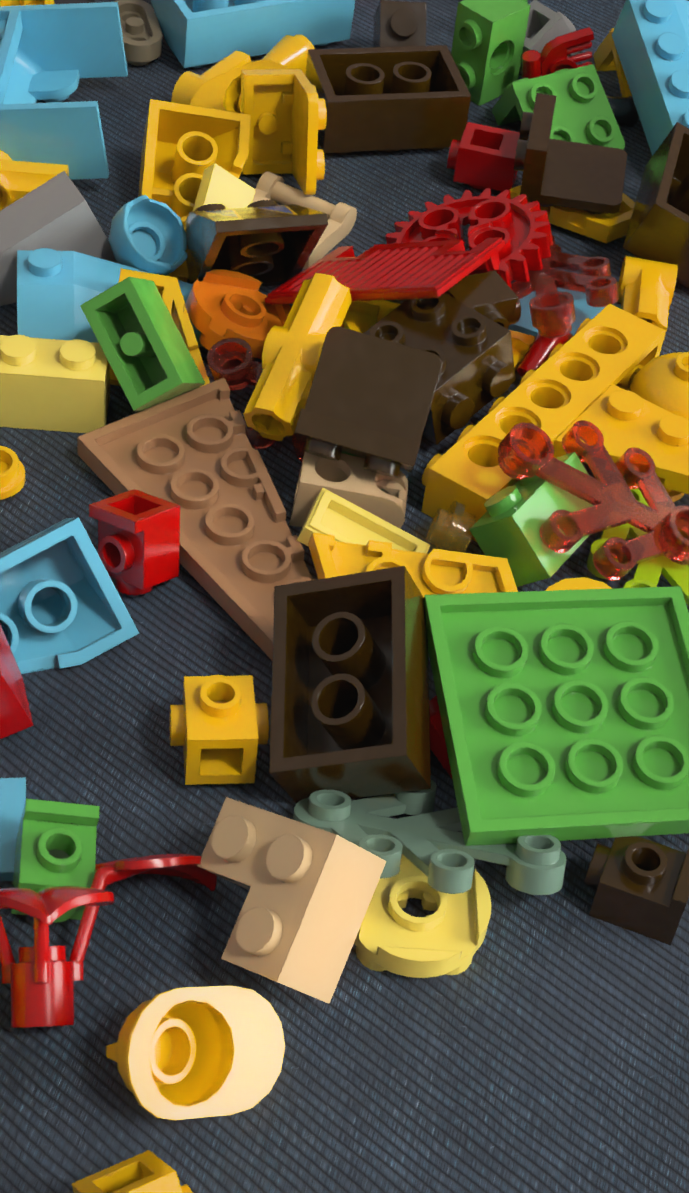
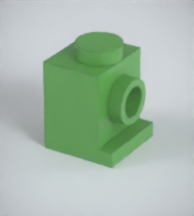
M26 798L16 837L13 888H29L35 892L58 886L90 888L95 874L96 833L100 806ZM78 906L65 912L54 922H63L68 919L81 920L85 906ZM11 909V914L27 915L20 911Z

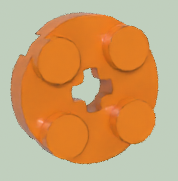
M220 269L206 272L201 282L197 278L185 304L190 321L201 332L199 341L207 350L218 355H226L231 351L262 360L264 343L270 329L275 325L283 327L292 307L290 304L270 305V303H266L265 297L267 295L258 291L262 282L252 276Z

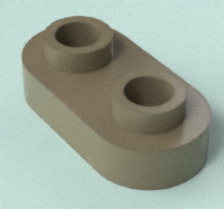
M142 0L114 1L118 2L127 63L135 66H144L151 63L162 53V32L153 7Z

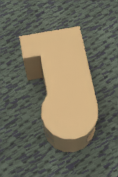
M304 452L289 525L303 527L316 497L321 489L325 488L390 524L401 528L405 522L408 480L401 471L398 478L364 469L365 458L341 453L339 461H334Z

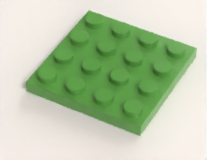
M681 586L424 595L428 653L465 846L515 844L519 836L552 835L559 841L689 833V613Z

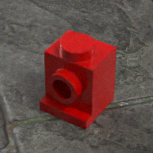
M467 122L462 139H453L449 150L447 168L455 170L453 181L465 183L472 188L480 190L490 188L503 192L506 189L514 188L518 171L513 169L520 132Z
M136 489L89 504V517L98 520V555L109 576L115 579V588L118 592L128 595L145 594L150 592L153 586L179 576L180 505Z

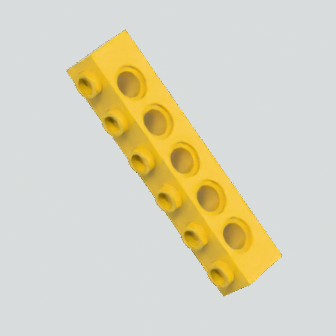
M610 303L593 319L586 318L569 341L565 344L559 343L554 347L546 362L536 371L533 369L529 370L513 392L506 398L503 396L499 397L491 406L488 414L475 426L472 424L468 425L460 434L457 442L443 455L436 454L429 461L422 476V485L426 487L421 512L477 542L469 529L487 512L484 507L485 502L497 492L513 486L519 480L516 475L517 470L528 461L543 454H547L550 460L554 459L551 456L555 440L612 384L628 390L634 375L652 358L660 355L666 330Z

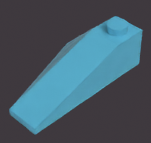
M50 248L17 250L18 335L57 340L80 339L99 343L80 305L119 282L121 268L146 273L150 272L76 251H56ZM178 280L186 304L193 284ZM192 324L198 347H202L199 341L201 332Z
M79 517L66 518L0 553V624L21 674L82 665L139 634Z

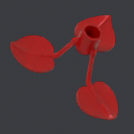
M173 853L125 858L95 864V874L90 888L58 886L49 887L39 892L29 888L0 889V909L11 908L34 917V947H19V963H16L0 915L1 984L11 983V1027L74 1025V981L84 980L83 962L99 907L114 903V893L105 891L109 884L137 874H160L197 882L213 892L217 883V875L197 866L198 864L201 865V856ZM78 906H85L69 961H66V946H49V925L65 912Z

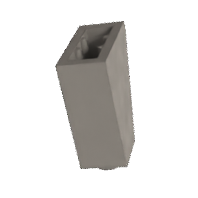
M65 171L0 211V306L17 302V250L50 248L56 251H76L119 263L115 259L110 242L89 205Z

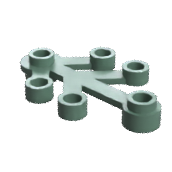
M431 780V789L392 793L358 800H351L347 794L340 791L318 790L313 792L309 798L299 801L294 807L293 820L337 834L385 860L386 864L380 878H390L400 872L401 856L403 854L428 877V884L433 889L443 893L460 894L471 889L474 859L506 865V881L512 888L523 893L549 895L558 892L563 887L567 859L561 850V843L556 837L552 835L519 836L517 844L465 846L463 833L458 832L462 831L458 807L432 812L435 806L437 788L433 780ZM400 814L414 815L398 819L389 818Z

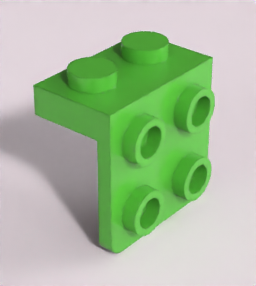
M594 64L574 69H561L552 74L531 79L522 78L516 80L504 88V94L492 108L498 126L522 121L523 112L533 113L537 93L556 96L550 139L622 150L625 147V141Z

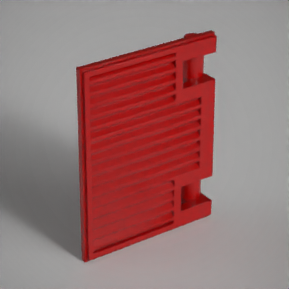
M502 237L486 238L470 251H465L463 239L376 244L355 257L353 246H342L270 292L265 297V302L270 303V305L293 304L303 281L313 278L315 273L334 276L340 284L350 289L352 301L438 298L468 274L498 270L500 266L498 252L506 244Z

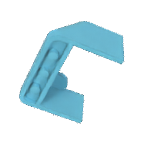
M118 2L0 6V150L8 154L13 161L68 165L69 178L71 180L106 179L109 177L98 101H62L69 98L70 94L76 91L80 78L127 77L128 68ZM37 100H44L50 103H37Z

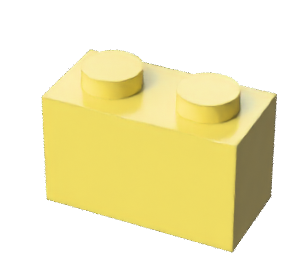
M0 335V427L88 433L106 426L110 401V364L99 343L80 339L57 340L31 338L25 335Z

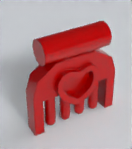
M590 27L554 38L545 44L541 53L535 50L524 52L522 54L523 78L531 79L552 74L561 69H574L591 65V62L576 64L592 58V52L590 51L573 56L568 55L591 48L594 32Z

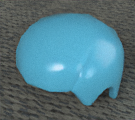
M141 195L124 204L113 217L109 242L114 257L120 264L167 276L187 259L188 255L185 252L187 238L182 220L166 203L149 199L147 195Z

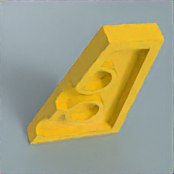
M612 384L555 440L551 458L555 459L575 452L578 456L604 462L603 472L621 477L625 476L627 469L659 477L663 488L689 494V420L641 398L632 391L624 390Z
M313 532L308 542L318 579L405 566L423 597L424 595L518 592L507 558L433 549L429 554L392 549V543L369 540L367 545L335 541V535Z

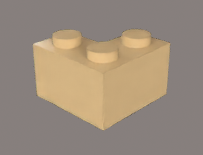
M226 797L202 853L201 865H197L206 871L249 890L221 959L330 1004L386 861L337 834Z

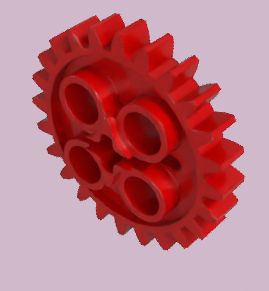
M486 188L479 196L474 197L470 190H465L462 197L456 200L447 194L444 195V203L439 205L429 201L425 202L426 211L423 213L409 211V222H395L396 232L388 233L385 236L387 244L461 239L464 241V226L470 224L468 228L470 250L486 238L502 237L506 245L498 252L500 266L495 271L511 289V281L513 280L528 282L530 280L528 270L539 271L543 269L542 259L550 258V246L553 245L547 211H541L538 201L528 203L526 194H521L511 199L510 190L507 189L497 196H492L490 188Z

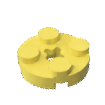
M402 854L400 872L396 876L380 878L354 941L357 958L362 965L370 970H387L397 975L413 978H430L445 974L457 975L464 972L470 966L473 955L482 945L490 920L491 898L485 880L475 869L470 890L460 894L443 893L433 889L428 884V877ZM408 898L422 899L423 909L435 911V913L426 915V917H415L404 912L402 908H406Z

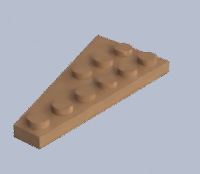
M225 377L77 437L78 456L115 495L136 489L180 505L179 563L273 661L275 586L315 579H312L304 562V549L301 542L297 541L298 536H292L286 523L287 512L258 450L252 448L245 433L246 423L240 410L235 411L231 403L230 388Z

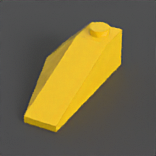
M150 99L143 136L139 196L147 195L149 199L166 203L181 218L184 226L189 212L193 211L204 169L216 163L237 178L240 177L248 159L251 115ZM186 260L167 276L177 277L179 281L187 282L189 275Z

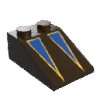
M273 200L256 201L249 204L246 208L226 209V206L222 204H207L198 207L195 211L189 212L184 224L187 238L185 252L188 255L186 263L190 284H194L197 278L199 282L203 281L206 272L219 269L236 271L252 276L262 282L261 286L284 284L299 274L304 268L328 225L327 214L296 204L278 205Z

